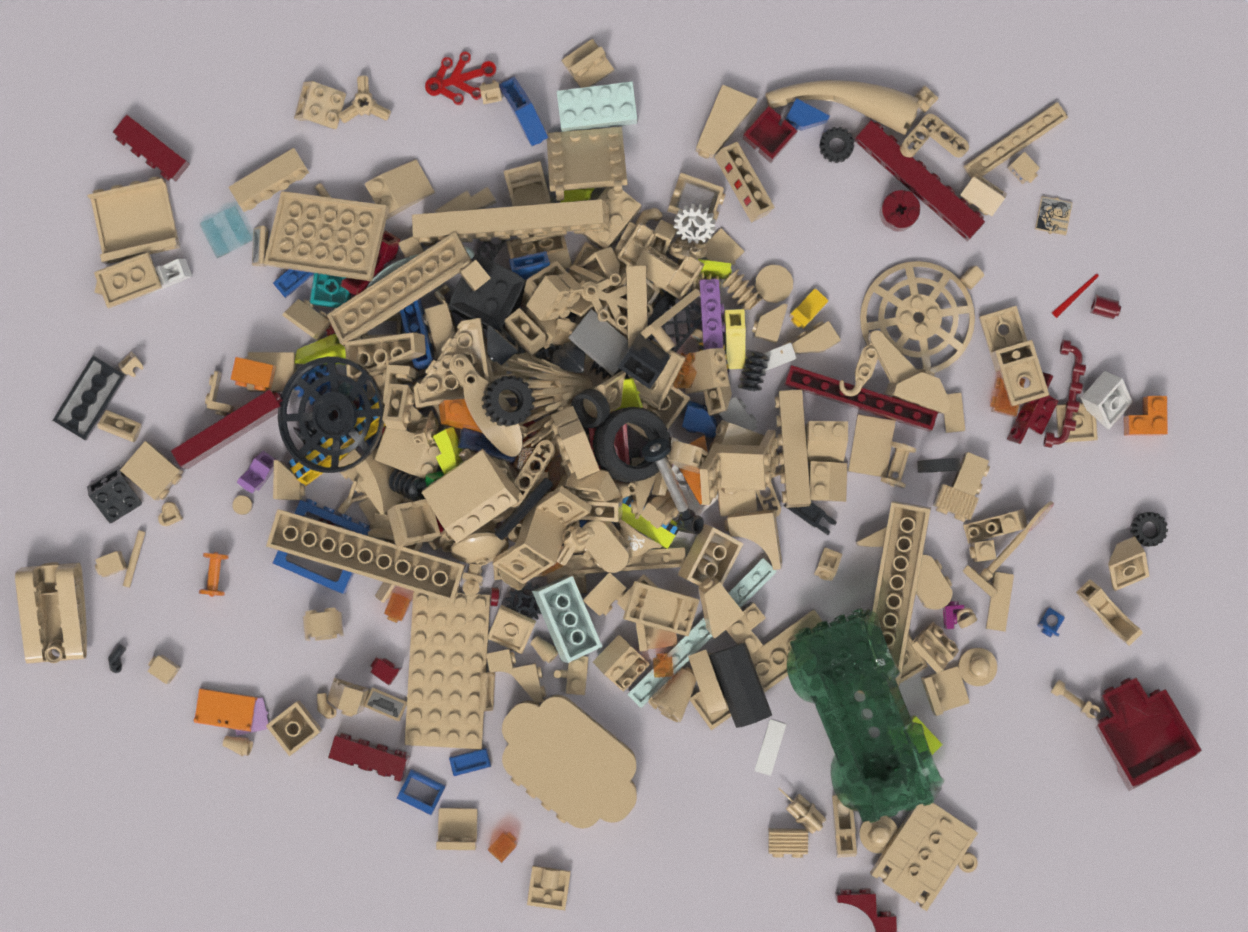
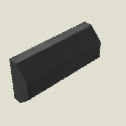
M745 642L709 655L736 728L745 727L772 716Z

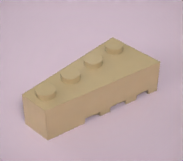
M407 333L345 342L346 359L360 364L371 376H375L384 372L387 369V365H401L425 355V336L418 333ZM346 365L347 377L357 382L362 373L354 367Z

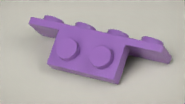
M700 280L704 350L723 348L722 334H725V322L721 321V315H724V304H720L719 280Z

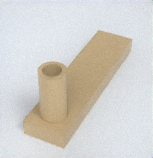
M694 289L643 330L641 334L646 339L652 334L666 352L674 347V342L661 326L701 295L699 291Z

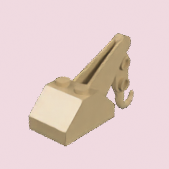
M880 331L869 333L868 339L870 344L862 349L855 368L854 388L847 390L844 387V380L840 381L839 386L843 394L846 396L857 395L863 385L871 378L879 359L890 381L885 395L936 411L939 414H947L951 404L940 379L934 377L935 373L920 369L918 371Z

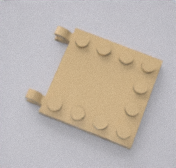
M622 127L546 133L548 136L547 154L550 192L556 191L557 201L564 200V190L614 186L615 196L622 195V186L627 185Z

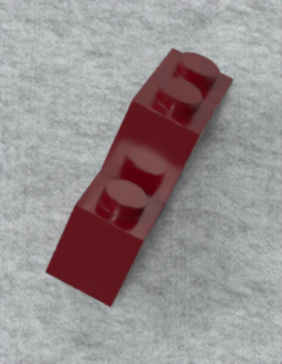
M386 230L383 232L373 278L383 270L384 264L395 259L400 239ZM345 278L342 280L341 286L350 293L357 295L366 290L370 281Z
M860 888L859 892H852L851 889H840V892H835L836 902L849 904L862 910L872 921L875 932H897V918L894 913L891 914V911H880V914H877L876 893L871 891V888Z

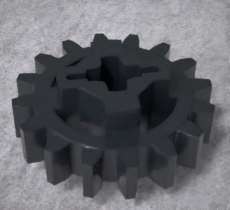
M529 582L521 590L515 589L514 592L509 590L511 598L508 597L506 600L510 601V604L506 607L516 612L526 610L530 615L524 616L531 619L534 617L538 620V614L542 613L539 607L537 611L534 607L536 600L534 594L527 595L523 590L533 591L538 589L539 585L531 587L532 583ZM517 594L519 601L514 607V598ZM524 597L526 599L534 597V599H532L529 603V608L527 606H522L521 608H519V606H521L524 602Z

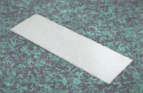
M788 343L764 353L770 357V361L764 362L768 365V368L762 370L767 371L797 359L792 344Z
M770 719L755 767L756 772L771 776L786 724Z

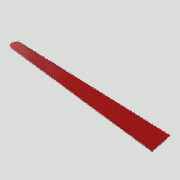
M1095 274L1052 312L1057 319L1099 275Z

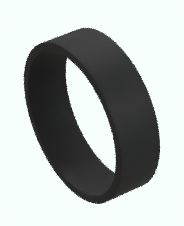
M960 458L917 461L918 473L960 470Z

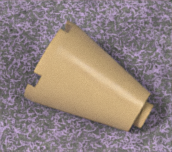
M688 667L686 669L681 668L650 697L648 703L655 710L658 707L661 714L677 723L679 721L680 723L696 684L693 670Z

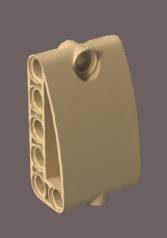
M50 562L44 563L41 566L21 567L15 573V584L26 663H58L64 660L86 659V607L80 562L67 564ZM52 649L58 650L60 656L53 655Z

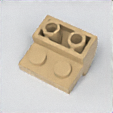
M934 622L927 626L912 641L913 648L937 674L944 670L948 662L959 651L956 643L950 640L944 634L943 629Z

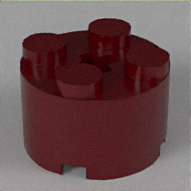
M894 191L882 202L879 211L880 219L886 227L893 231H905L919 218L920 203L910 191ZM898 207L904 210L902 215L900 212H896Z

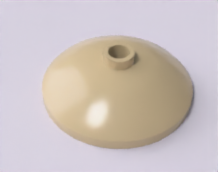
M494 533L472 534L458 543L455 542L451 546V554L461 562L482 566L493 562L495 557L505 552L509 548V542L506 537L504 540H500Z

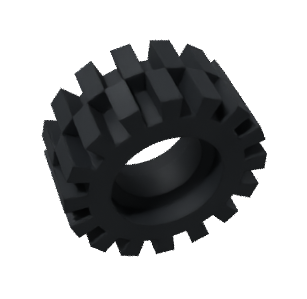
M832 127V129L826 130L819 144L820 153L823 154V158L825 160L827 158L828 162L831 163L832 161L842 163L848 159L855 146V141L852 138L853 135L849 134L846 128L845 130L842 129V127ZM834 138L841 139L844 142V149L840 152H834L830 148V141Z
M1145 512L1133 519L1134 522L1131 523L1132 530L1130 532L1133 533L1132 537L1135 536L1141 546H1157L1167 537L1166 532H1168V529H1166V526L1168 524L1164 522L1165 518L1161 517L1160 514ZM1146 522H1152L1156 526V533L1151 537L1144 535L1142 527Z

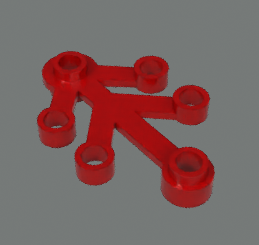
M462 52L459 56L460 60L450 78L443 79L447 70L453 67L452 59L445 57L441 61L442 65L436 76L426 81L425 90L431 96L441 94L453 100L455 105L460 106L464 103L463 95L460 93L455 94L445 88L453 85L470 94L474 100H479L482 97L480 88H474L464 82L481 76L493 77L497 69L492 61L484 62L479 69L461 74L465 65L471 61V55L468 52ZM468 55L469 59L463 61L462 56ZM445 61L451 62L449 66H444ZM491 67L493 70L491 73H487L485 71L486 68ZM433 84L438 85V88L436 90L431 89V86ZM479 91L480 95L478 97L473 96V92ZM460 96L462 100L461 102H456L455 98Z

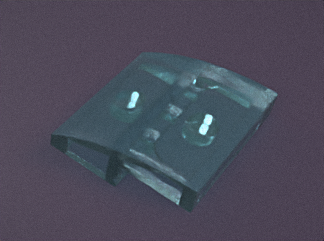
M236 206L200 223V227L216 258L222 257L253 240Z

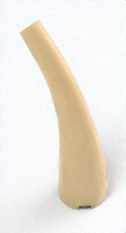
M845 80L805 82L765 93L768 106L772 109L795 102L796 98L799 100L833 101L858 111L905 136L917 116L918 108H921L923 103L922 100L893 88Z

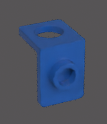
M1048 608L1037 626L1042 629L1041 632L1050 638L1051 636L1058 637L1060 634L1057 631L1065 617L1055 610ZM1049 615L1057 617L1058 622L1055 626L1048 625L1047 617Z

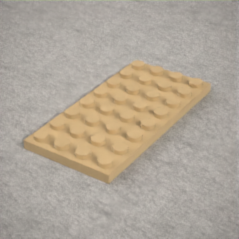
M413 591L405 745L482 749L484 712L479 709L481 674L486 673L487 668L486 654L488 650L491 595L476 594L475 596H468L463 593H457L455 602L452 603Z

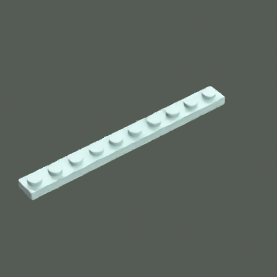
M762 558L730 590L729 595L741 608L777 571L773 570V567ZM703 618L690 631L689 636H685L627 694L640 708L689 660L688 656L695 654L712 637L706 629L705 619Z

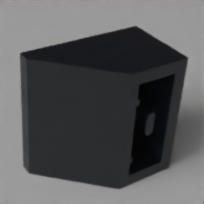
M638 334L617 364V367L648 389H651L671 355L647 338L645 339L641 334Z

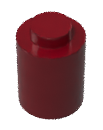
M1095 295L1090 313L1114 319L1115 316H1119L1121 305H1119L1117 300Z

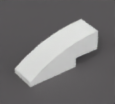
M176 259L163 266L155 267L163 287L161 289L192 277L186 259Z

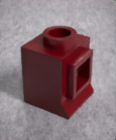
M376 657L370 665L372 667L370 673L389 686L397 677L401 668H395L396 665L387 658L379 659Z

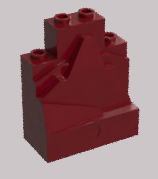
M1129 677L1120 682L1121 686L1115 689L1112 686L1103 691L1104 695H1102L1101 700L1111 718L1108 716L1098 720L1099 724L1095 727L1117 765V772L1128 791L1192 759L1202 751L1167 690L1160 691V689H1156L1149 693L1150 697L1148 698L1137 677L1132 680Z

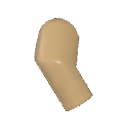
M657 208L644 210L635 225L638 226L640 223L646 225L647 221L652 219L659 221L662 218V213Z
M317 694L318 712L327 719L336 717V709L327 703V694Z

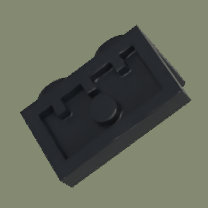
M120 466L87 486L88 496L110 524L142 505L140 498L125 480V475L120 471Z

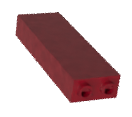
M269 389L172 449L171 453L179 466L186 469L191 468L278 414V408L282 407L280 405V402H282L281 394Z

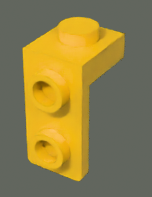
M814 289L790 314V321L796 327L804 329L828 303V299L817 289Z

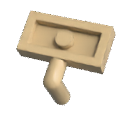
M582 656L569 662L568 670H555V678H567L566 694L585 695L588 657Z

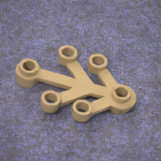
M614 273L609 279L598 284L594 282L585 283L582 286L584 290L581 292V295L586 301H591L597 312L598 320L606 322L610 317L609 312L603 309L599 301L600 299L608 304L616 320V326L621 329L626 327L628 319L622 316L618 306L627 309V300L620 298L627 294V285L609 294L602 291L611 285L617 286L621 282V276ZM612 277H617L618 282L614 283ZM588 288H592L594 294H589ZM647 303L649 313H647L648 319L653 314V308ZM600 313H605L606 319H602ZM619 319H623L625 321V324L620 325L618 322Z

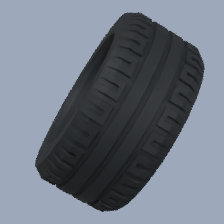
M627 407L609 413L608 418L597 426L593 437V452L598 465L601 466L600 468L608 471L612 478L624 482L646 480L659 472L656 462H648L644 459L637 466H631L620 460L615 452L614 440L620 427L626 423H631L644 430L648 437V442L664 438L669 441L670 445V434L667 432L668 429L665 427V423L663 424L660 417L652 411L640 407Z

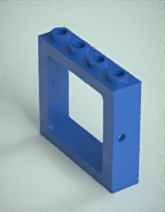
M308 498L306 501L300 500L294 513L304 516L306 512H311L367 536L371 530L369 529L370 525L361 521L358 524L351 521L352 517L343 513L341 516L334 514V509L324 506L322 509L316 506L317 502ZM278 550L273 564L339 593L346 594L354 575L353 572L343 570L339 580L336 582L286 560L288 553Z

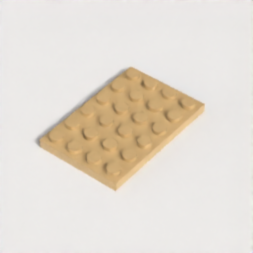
M281 191L264 264L271 267L372 281L389 207L387 205Z

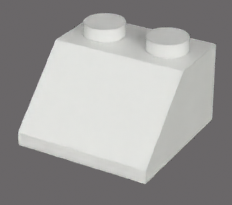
M1106 371L1096 379L1081 397L1086 410L1107 429H1110L1133 403L1123 379Z

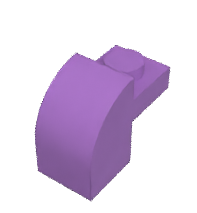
M262 451L254 458L249 469L239 477L237 484L252 494L256 490L259 491L273 473L274 460L276 459Z

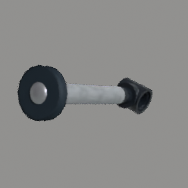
M658 438L648 442L642 449V455L646 461L656 462L680 514L677 520L678 530L689 534H700L704 527V520L701 516L696 515L693 510H690L666 458L671 451L669 441L664 438Z

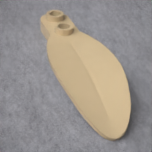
M454 355L449 361V368L463 388L466 405L475 423L499 451L507 456H517L522 448V434L519 424L505 427V425L499 426L496 422H491L489 416L486 417L484 414L486 410L482 408V405H484L482 397L485 395L483 392L488 388L490 382L478 375L465 355ZM456 361H462L463 366L458 367ZM472 377L474 379V382L469 383L467 381V378ZM500 393L499 404L501 408L506 412H514L508 401Z

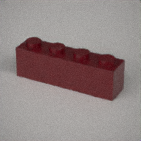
M127 114L113 130V133L117 136L115 140L123 146L127 143L132 147L130 151L138 158L141 155L146 158L145 163L152 169L156 167L162 171L160 175L168 181L172 179L176 182L190 165L185 159Z

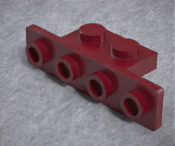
M1042 372L1048 389L1053 375ZM1049 395L1024 403L1009 432L1007 440L1021 444L1028 429L1042 435L1058 400Z

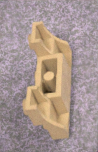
M640 223L617 258L628 266L646 265V278L651 280L654 286L664 289L679 300H682L705 264L688 254L681 266L650 246L657 233L643 223Z

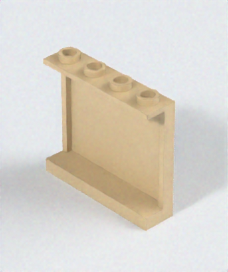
M152 177L147 182L134 181L129 186L116 185L112 186L111 190L104 191V189L92 191L93 194L87 195L91 199L101 245V262L110 264L127 260L145 252L155 254L180 248L167 183L164 179Z

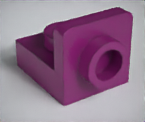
M951 601L942 608L944 629H955L954 625L957 624V615L953 613V609H964V605H959V601Z

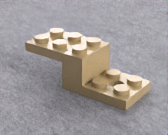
M1017 306L980 316V324L995 372L1000 371L1011 407L1049 396L1033 341H1027ZM1000 325L1008 327L1006 335L999 333L998 328ZM1022 377H1026L1029 380L1027 388H1023L1019 384Z

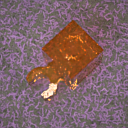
M689 352L688 357L681 353L680 355L686 357L673 386L676 389L691 388L697 371L691 366L695 356L691 352Z

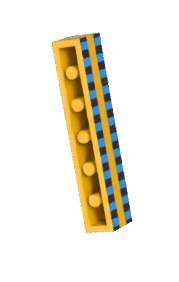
M375 395L369 399L371 409L379 408L378 398ZM363 404L360 408H357V410L366 409L365 404ZM379 416L371 417L370 429L364 439L365 441L377 432ZM366 417L357 418L354 428L360 435L364 429ZM349 434L341 438L340 449L346 448L355 442ZM324 436L317 444L332 450L333 438ZM313 448L304 456L317 465L331 467L332 456L321 454ZM346 453V454H344V455H340L339 461H340L342 458H344L346 455H348L349 453ZM294 458L288 462L296 479L305 486L323 474L303 466Z

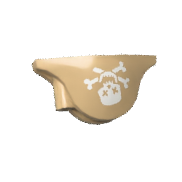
M620 519L618 521L621 528L619 532L632 547L633 556L642 555L652 548H661L662 545L643 536Z

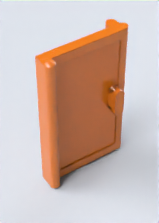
M200 688L194 723L251 732L257 697Z

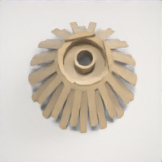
M532 357L534 361L549 367L517 358L518 361L509 359L510 363L547 372L500 366V369L504 371L544 379H523L524 383L527 382L529 384L528 388L541 390H533L534 393L531 394L532 397H535V402H532V405H535L534 408H539L531 410V415L522 424L550 414L527 427V435L542 426L545 427L522 443V447H525L532 442V447L545 436H547L545 440H549L558 435L552 432L551 424L554 422L551 415L571 407L573 398L586 389H593V385L587 375L581 376L582 373L565 371L559 366L543 359ZM514 393L503 395L505 398L516 397ZM517 406L512 407L513 411L516 410Z

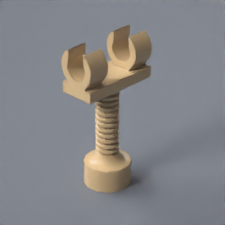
M1058 680L1051 693L1055 696L1063 695L1066 699L1068 698L1069 701L1079 706V708L1081 707L1080 712L1085 713L1088 718H1096L1090 714V709L1092 708L1096 712H1100L1099 707L1091 705L1090 701L1084 702L1077 698L1076 695L1066 690L1064 682Z

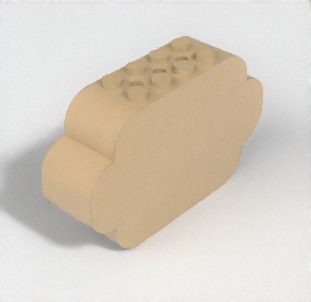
M552 695L541 704L534 701H522L516 704L505 717L502 723V734L509 744L502 755L504 769L512 776L510 780L517 786L523 785L526 788L525 792L533 799L539 798L542 802L541 805L548 811L552 809L556 812V817L565 824L567 821L576 828L584 829L593 826L599 819L610 823L619 822L634 808L637 800V791L634 782L631 780L636 772V758L633 751L569 698L563 695Z

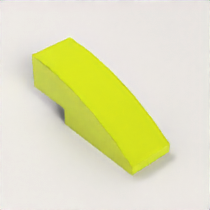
M454 427L445 429L433 436L442 453L436 456V459L444 475L463 462L459 456L462 449L458 448L459 439Z

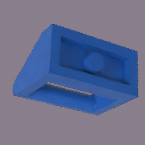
M411 769L396 799L432 815L446 786ZM411 778L439 791L433 804L406 792Z

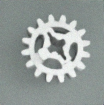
M691 204V208L685 205L683 210H678V214L674 219V228L677 229L676 234H682V240L688 238V243H691L692 240H695L696 244L699 243V240L706 242L707 238L710 239L712 237V233H714L716 228V220L713 219L714 214H708L709 209L703 210L702 205H699L698 208L694 204Z

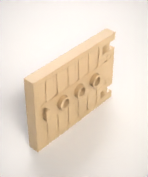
M921 795L870 871V874L875 878L881 877V881L914 904L916 901L919 902V906L927 912L978 832ZM886 865L890 867L887 872L883 870ZM924 890L928 892L925 897L921 895Z

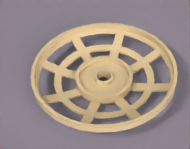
M906 262L886 270L871 284L861 305L860 326L866 345L870 344L868 339L869 330L880 328L883 335L901 354L909 357H922L923 369L920 370L923 371L928 370L936 373L949 367L966 350L974 331V307L966 287L953 273L929 262ZM913 267L931 268L944 275L938 283L927 278H915ZM905 269L907 279L897 283L889 291L878 286L890 274ZM950 279L961 289L966 298L967 306L957 307L953 296L945 288ZM916 283L927 284L935 288L929 296L918 293ZM909 285L911 296L902 301L893 295L900 288ZM874 292L881 296L883 300L879 307L878 321L867 323V308ZM941 292L948 299L951 308L940 309L935 300ZM889 301L898 308L895 318L884 319L885 308ZM919 312L923 315L924 319L921 323L914 321V313ZM969 313V329L963 344H961L954 338L958 327V315ZM953 315L952 327L950 332L947 333L940 327L942 317ZM897 326L902 334L897 342H894L890 337L886 327ZM934 334H937L944 340L937 347L928 350L927 339ZM908 339L919 341L921 351H910L903 348ZM948 344L958 350L946 362L931 367L929 356L940 352Z

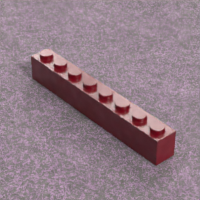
M870 121L856 136L854 141L968 242L985 223L982 214L968 207L969 203L963 198L959 199L950 186L943 185L940 182V177L933 172L930 173L922 161H916L913 157L904 156L900 151V146L897 144L898 140L892 135L888 136L879 123Z
M793 365L789 367L784 386L802 390L803 392L928 432L933 431L938 415L936 411L862 388L855 396H846L840 390V380ZM844 382V387L847 390H852L855 386Z

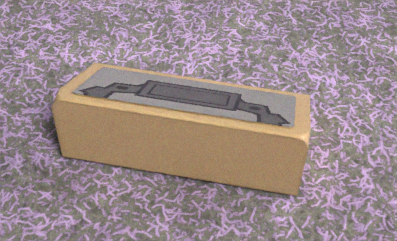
M259 226L253 230L252 266L266 267L264 260L267 252L268 229L265 226Z
M373 687L364 704V707L396 721L401 720L407 706L406 701Z

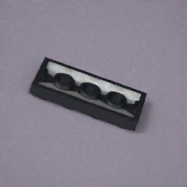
M93 355L52 421L87 441L127 375Z

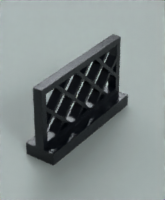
M667 291L652 307L653 314L647 319V327L661 317L665 311L671 309L669 308L671 304L672 307L676 305L675 296ZM694 301L681 310L686 313L685 321H677L676 314L673 316L674 321H667L661 326L666 332L665 325L674 324L675 334H669L668 336L670 338L676 337V347L671 348L675 352L680 349L702 322L701 307ZM689 310H695L701 315L698 320H690ZM678 324H687L688 332L686 334H679ZM652 334L648 336L650 341L655 338Z

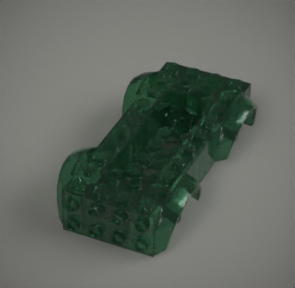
M859 608L852 611V614L846 617L845 614L835 617L829 623L825 620L816 624L812 629L809 626L800 629L790 641L791 648L787 655L786 665L788 677L794 691L804 701L815 704L835 753L830 770L835 794L843 806L859 812L862 822L869 821L873 823L880 820L882 816L892 817L897 815L898 811L905 810V812L914 810L917 805L923 804V806L934 803V800L942 790L945 779L941 777L934 762L922 724L912 721L896 682V678L901 672L897 668L884 638L878 614L870 611V609L863 610ZM856 691H862L865 694L864 701H857L854 694ZM863 710H871L872 718H866L863 715ZM871 727L879 729L880 735L878 737H872L869 734Z

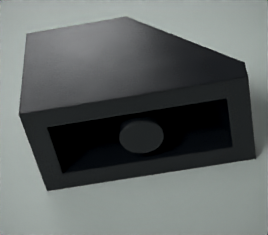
M490 317L487 326V353L493 362L497 361L502 366L518 352V342Z

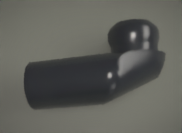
M118 644L108 657L109 668L113 673H120L122 670L121 656L127 649L121 644Z

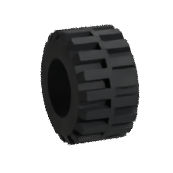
M511 375L498 378L491 382L483 392L485 395L482 397V401H484L482 408L486 410L484 414L486 417L489 416L491 418V422H496L499 426L505 425V427L519 424L525 421L531 415L530 411L534 409L535 405H532V402L535 401V397L531 395L534 393L533 390H529V384L527 382L524 383L520 377L515 378V376ZM509 390L517 397L518 405L514 412H506L501 408L499 404L501 391Z

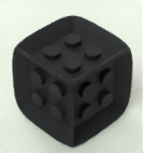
M475 254L471 261L477 260L490 279L476 291H473L461 276L448 307L466 320L481 318L483 329L487 330L490 317L505 330V319L521 306L527 280L515 272Z

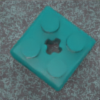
M314 273L310 303L338 308L349 301L351 293L341 286L342 280L346 277ZM332 283L337 287L333 292L328 289V286H331Z

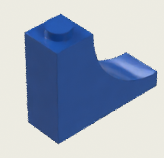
M515 76L499 84L500 91L509 104L530 145L534 146L542 143L543 140L548 138L532 102Z

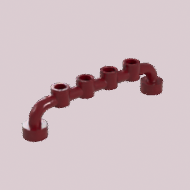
M1063 339L1060 346V354L1068 356L1069 352H1071L1075 356L1065 408L1066 413L1062 425L1063 430L1060 437H1055V433L1046 432L1043 447L1047 448L1064 443L1068 439L1070 431H1075L1077 421L1072 418L1073 412L1078 413L1080 402L1076 401V395L1082 392L1083 383L1079 382L1080 375L1084 376L1086 364H1082V353L1076 346L1071 345L1070 340Z

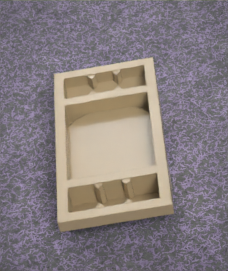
M541 162L504 171L512 206L551 204ZM548 233L546 237H537L536 234L529 235V238H521L522 244H527L558 235Z
M634 581L623 619L689 636L700 600Z

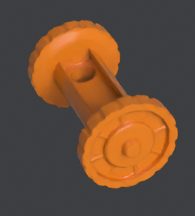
M218 552L203 553V557L210 558L207 589H200L199 594H206L210 597L214 595L225 596V592L218 590L221 559H229V555L219 554Z

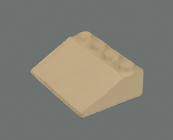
M483 449L422 490V494L441 525L456 543L517 503L520 492Z

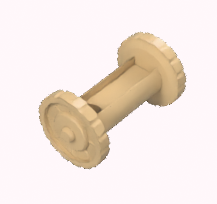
M892 442L891 446L896 450L888 477H881L880 481L892 487L905 488L906 484L901 482L908 455L909 453H915L916 448L905 443ZM894 472L898 473L897 478H893L892 474Z

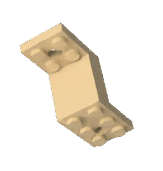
M767 430L760 446L713 444L700 467L702 505H710L713 498H716L718 489L721 488L766 489L768 483H771L772 475L775 474L776 466H779L780 456L777 455L776 451L779 446V438L776 437L775 430Z
M560 486L542 498L525 516L516 544L495 557L492 565L524 584L556 564L564 532L568 526L589 514L592 506L571 493L568 489Z

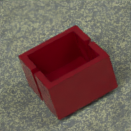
M770 106L744 133L742 139L753 149L756 150L758 147V153L769 163H772L792 141L798 131L786 120L780 126L779 123L782 117Z

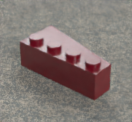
M343 732L340 735L334 736L328 756L329 759L350 766L356 764L358 768L365 771L376 770V773L383 777H391L393 775L395 776L394 780L398 782L404 779L411 757L407 755L406 751L400 749L392 751L388 749L389 746L380 743L375 746L370 744V740L364 738L355 740L351 738L352 735Z

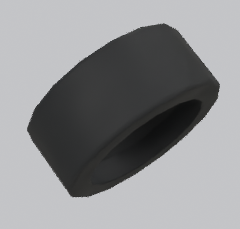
M590 388L582 391L573 398L571 403L583 427H597L608 418L610 413V406L606 397L595 389ZM584 399H588L595 405L597 418L590 416L586 412L583 403Z

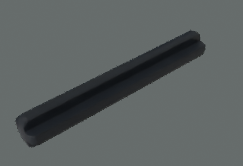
M544 478L495 531V536L500 540H504L553 487V483L548 478Z

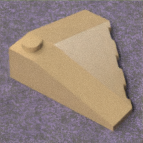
M481 318L461 321L457 326L458 332L453 339L449 338L441 349L443 353L437 361H432L425 371L427 375L421 383L417 382L413 388L416 408L439 405L444 400L464 399L463 388L449 368V361L456 354L465 355L480 377L489 382L490 377H494L487 353V343ZM456 361L458 367L463 366L462 361ZM468 377L467 381L469 383H473L474 379L472 377Z

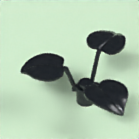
M570 312L565 318L574 322L577 314ZM572 341L566 342L563 347L561 345L557 346L558 350L552 355L555 365L568 372L583 373L585 352ZM518 344V352L515 354L526 353V351Z

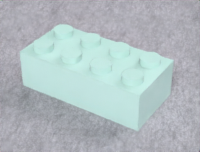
M633 81L557 91L562 132L637 124Z
M563 576L532 591L562 662L569 663L602 647L573 576Z

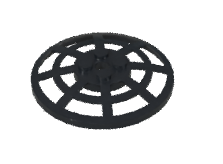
M327 356L317 358L300 367L286 383L280 396L282 399L280 405L282 407L278 408V427L287 450L300 464L321 473H338L356 467L372 453L378 444L384 426L382 420L384 402L375 379L360 364L342 357ZM335 363L350 365L362 374L357 382L347 376L337 375ZM322 364L328 365L329 375L319 378L311 385L302 378L313 368ZM367 379L375 389L379 408L371 409L369 398L362 388ZM330 381L331 392L321 395L316 388ZM338 381H343L353 386L348 395L339 392ZM297 384L305 390V393L301 398L298 414H287L289 398ZM358 393H360L364 400L365 410H357L353 401ZM311 396L316 400L313 412L305 413L306 404ZM334 410L338 412V418L335 421L331 417ZM379 416L377 433L372 444L369 446L364 439L370 429L371 417ZM366 417L365 426L360 435L354 427L357 418ZM298 421L301 434L307 442L300 450L295 447L290 437L287 422ZM305 421H313L317 433L312 438L306 429ZM349 434L355 442L346 448L340 449L341 438ZM324 436L333 438L332 450L326 449L317 443ZM358 446L365 453L353 463L338 467L340 455L349 453ZM313 448L321 454L332 456L331 467L317 465L304 456Z

